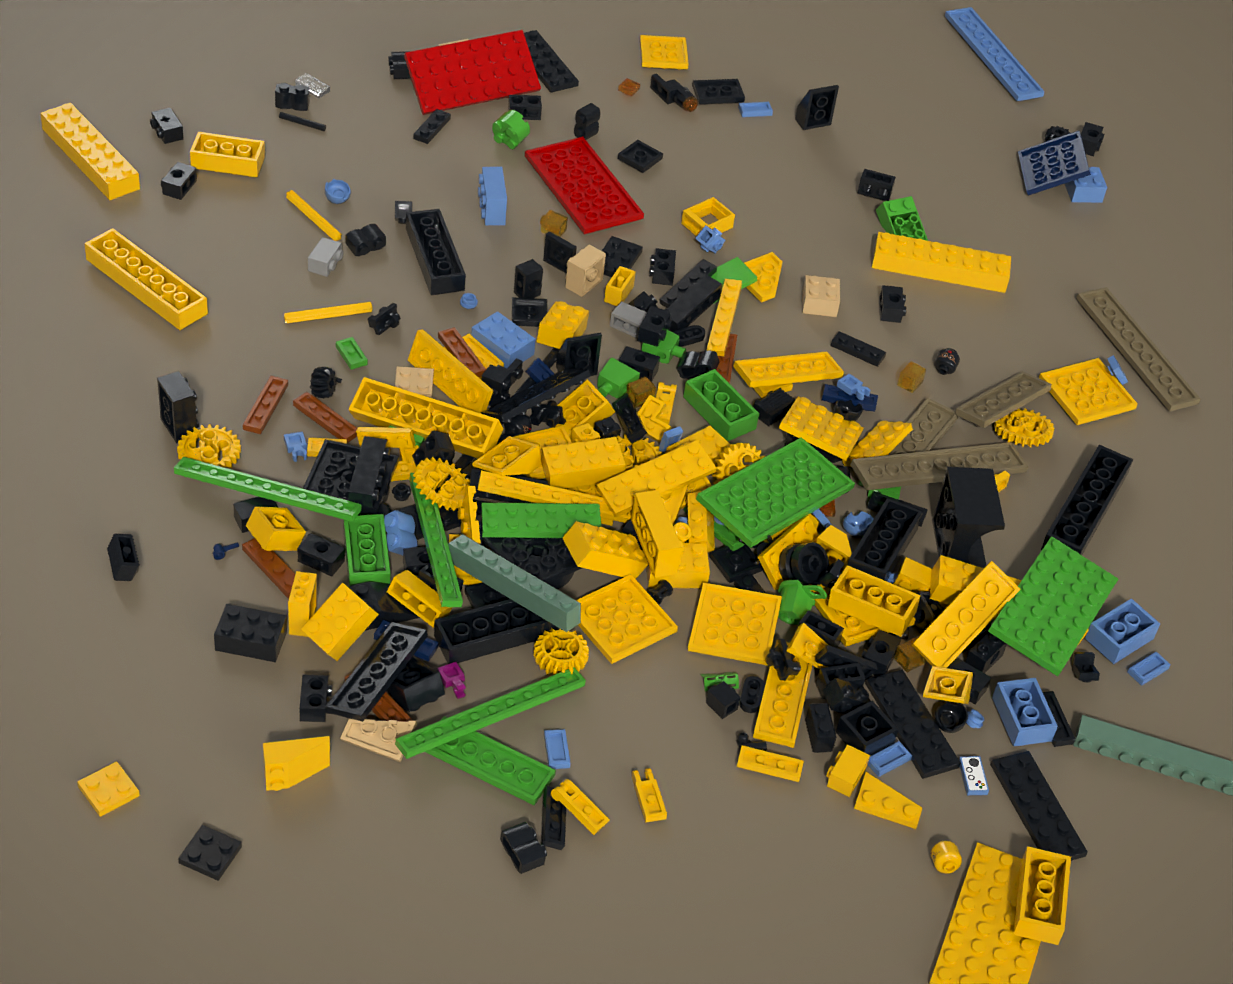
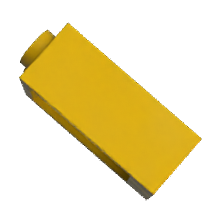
M712 197L683 210L681 224L695 236H698L705 225L712 230L715 227L723 233L733 228L735 214ZM712 214L718 221L708 225L701 218Z
M296 571L288 601L289 634L308 637L301 628L316 613L317 574Z

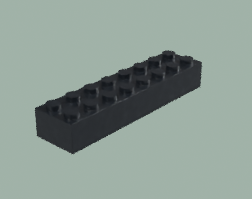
M1098 445L1048 530L1041 550L1052 536L1080 555H1083L1126 479L1134 459Z

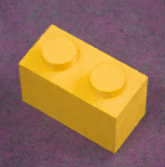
M619 266L606 285L604 302L614 306H618L621 301L624 302L634 287L636 271Z
M847 745L843 752H838L835 759L836 765H831L826 777L829 778L827 787L850 797L867 768L870 755Z

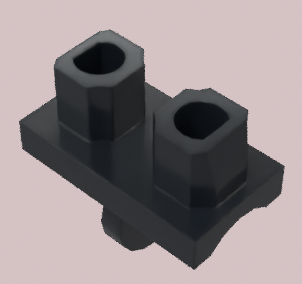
M392 303L388 307L383 306L379 309V313L376 316L371 315L368 318L369 327L374 328L377 335H381L390 327L395 328L399 325L401 318L397 313V304Z
M551 400L547 405L542 404L531 408L532 414L530 419L533 425L539 426L541 422H546V425L555 428L557 424L564 425L566 419L563 417V408L557 406L556 401Z
M779 639L778 646L769 650L765 660L769 666H774L777 669L780 680L786 681L789 675H798L801 665L800 662L792 661L795 656L786 651L788 646L785 639Z

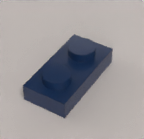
M537 358L525 371L536 383L555 374L540 358Z

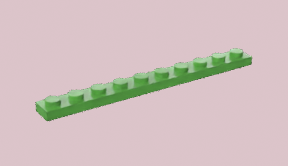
M183 457L174 467V474L351 522L361 512V504L186 457Z
M410 473L409 481L441 607H462L463 599L437 503L432 505L431 499L425 500L426 495L420 494L421 489H417V483L413 482L415 478L413 476L414 473Z
M573 667V674H571L569 669L565 670V673L560 672L396 738L395 745L404 757L408 759L584 687L586 680Z

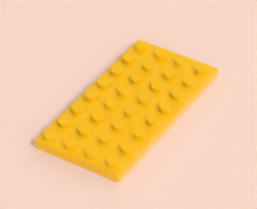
M977 842L929 984H1028L1041 941L1013 934L1021 858Z

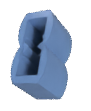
M396 510L385 515L384 524L387 532L388 550L403 555L404 548L417 547L413 517Z

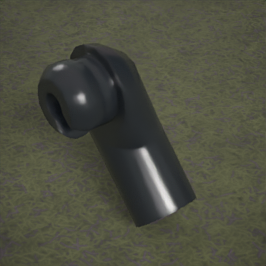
M744 732L737 735L738 739L736 742L740 748L741 746L767 751L766 741L752 742L749 740L747 733Z

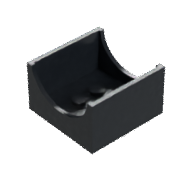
M947 467L932 518L939 557L943 555L981 568L986 566L981 536L995 530H1004L1005 528L993 469Z

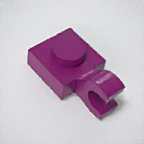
M457 662L437 668L446 688L452 686L457 699L465 697L466 695L463 691L466 689L463 683L465 675Z

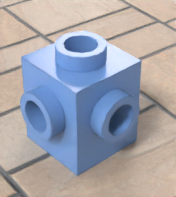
M706 225L695 238L701 243V248L707 252L711 250L715 254L726 241L721 237L723 233L715 227L712 230Z

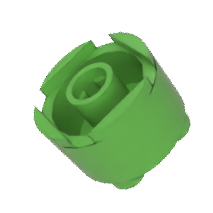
M508 110L492 125L494 140L499 144L501 142L506 144L510 149H514L529 135L530 126L527 121L524 122L522 114L515 110Z

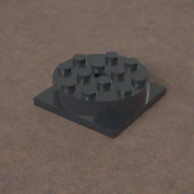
M325 439L303 489L349 501V488L361 447ZM390 454L389 459H385L387 464L385 473H381L383 475L382 486L377 488L379 489L378 501H374L372 509L361 507V512L358 515L377 514L381 503L387 501L390 482L398 465L399 456Z
M482 538V543L487 549L557 590L571 580L575 571L582 569V567H577L563 538Z

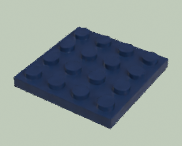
M1080 131L1018 151L1028 196L1091 175Z

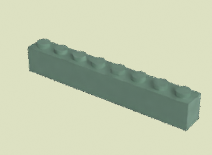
M463 534L448 543L452 562L456 567L565 632L581 623V603Z
M1082 715L1073 746L1233 796L1232 761Z

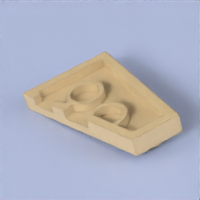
M348 719L340 739L401 763L404 755L395 745L396 738L414 732L417 722H401L397 720L375 721L365 719L362 722Z

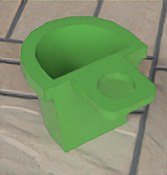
M799 580L783 581L778 589L780 596H782L778 618L785 623L799 625L807 611H810L812 606H815L814 599H826L827 593L818 585H802ZM810 590L818 591L820 594H815Z

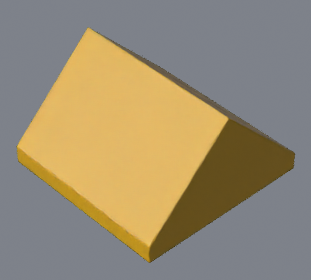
M932 666L923 697L969 704L973 672Z

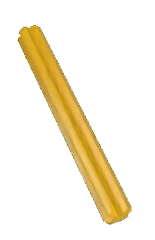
M293 190L286 193V198L334 241L341 240L342 234Z
M371 302L295 311L284 313L285 323H295L370 313L373 309Z

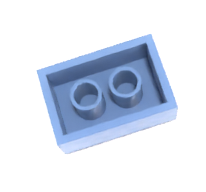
M482 167V174H479L480 187H478V197H481L479 198L481 219H484L485 226L505 225L507 194L502 167Z
M498 311L472 327L471 335L504 363L505 368H508L516 358L524 362L534 355L536 339Z
M1130 599L1092 622L1085 639L1109 661L1115 664L1155 638L1160 623L1133 599Z
M1029 678L998 682L992 699L1013 747L1051 742L1058 726L1037 679Z

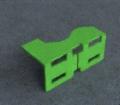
M737 673L700 674L704 678L705 692L709 690L708 686L718 685L721 683V680L727 684H735V686L731 687L739 689Z

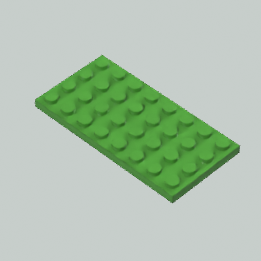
M801 437L698 493L696 500L751 548L767 539L768 535L776 534L852 490L855 483Z
M1051 536L1018 585L1020 588L1019 592L1005 604L988 632L1058 677L1115 586L1118 578Z

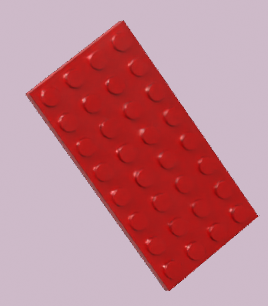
M523 30L406 52L404 54L422 115L433 113L436 109L445 111L508 98L509 95H522L541 90Z
M584 137L525 151L526 159L583 234L644 219L643 211Z

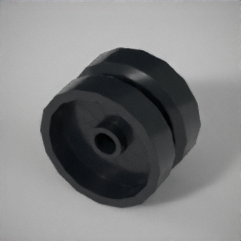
M814 542L788 545L783 549L779 558V570L783 580H799L802 585H820L821 583L818 581L827 567H829L828 555L825 549Z

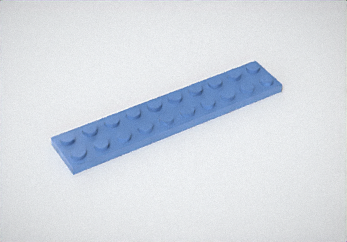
M972 7L945 12L947 20L1016 101L1044 96L1045 91Z

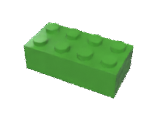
M715 369L686 381L683 397L725 440L731 441L756 429L759 413Z
M384 514L358 515L353 522L344 520V542L349 586L369 581L390 584V565Z

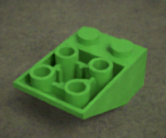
M912 196L882 202L876 209L880 224L887 233L928 241Z

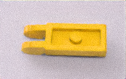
M650 768L645 769L646 781H641L637 770L632 771L634 788L645 823L665 820L667 812L652 770Z

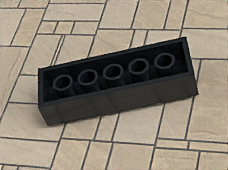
M440 208L407 212L406 231L430 295L465 291L466 274Z
M887 498L850 556L847 565L887 581L918 530L923 511Z
M508 599L436 619L434 622V637L439 642V647L447 663L450 664L468 661L537 641L539 635H543L544 631L550 632L551 628L556 631L559 628L517 602Z

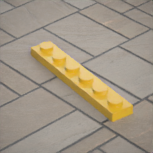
M725 279L707 345V350L717 352L718 356L725 355L742 288L741 280Z

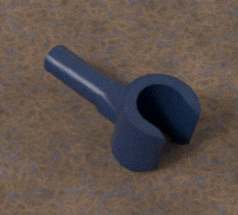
M238 542L227 546L215 544L212 553L214 559H223L225 552L239 547Z

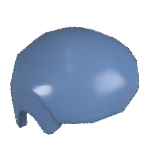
M336 179L329 183L326 182L325 195L330 202L341 204L349 199L351 189L348 183Z
M863 511L856 516L851 512L843 519V527L850 535L863 537L874 518Z

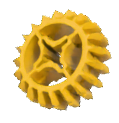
M551 628L550 632L544 631L543 635H539L534 644L533 656L536 665H539L540 670H545L546 675L549 673H553V675L560 672L565 673V670L568 669L573 674V667L579 672L580 669H584L589 657L587 641L583 640L582 635H577L576 630L565 632L560 628L556 631Z

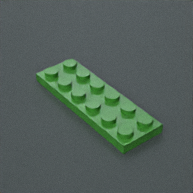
M482 503L481 506L482 537L563 538L576 521L601 527L599 504Z
M476 731L425 751L534 806L556 774L555 769Z

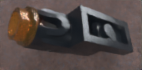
M657 73L652 75L650 88L666 104L676 102L681 108L689 112L697 108V99L687 87H683L675 79L664 81Z

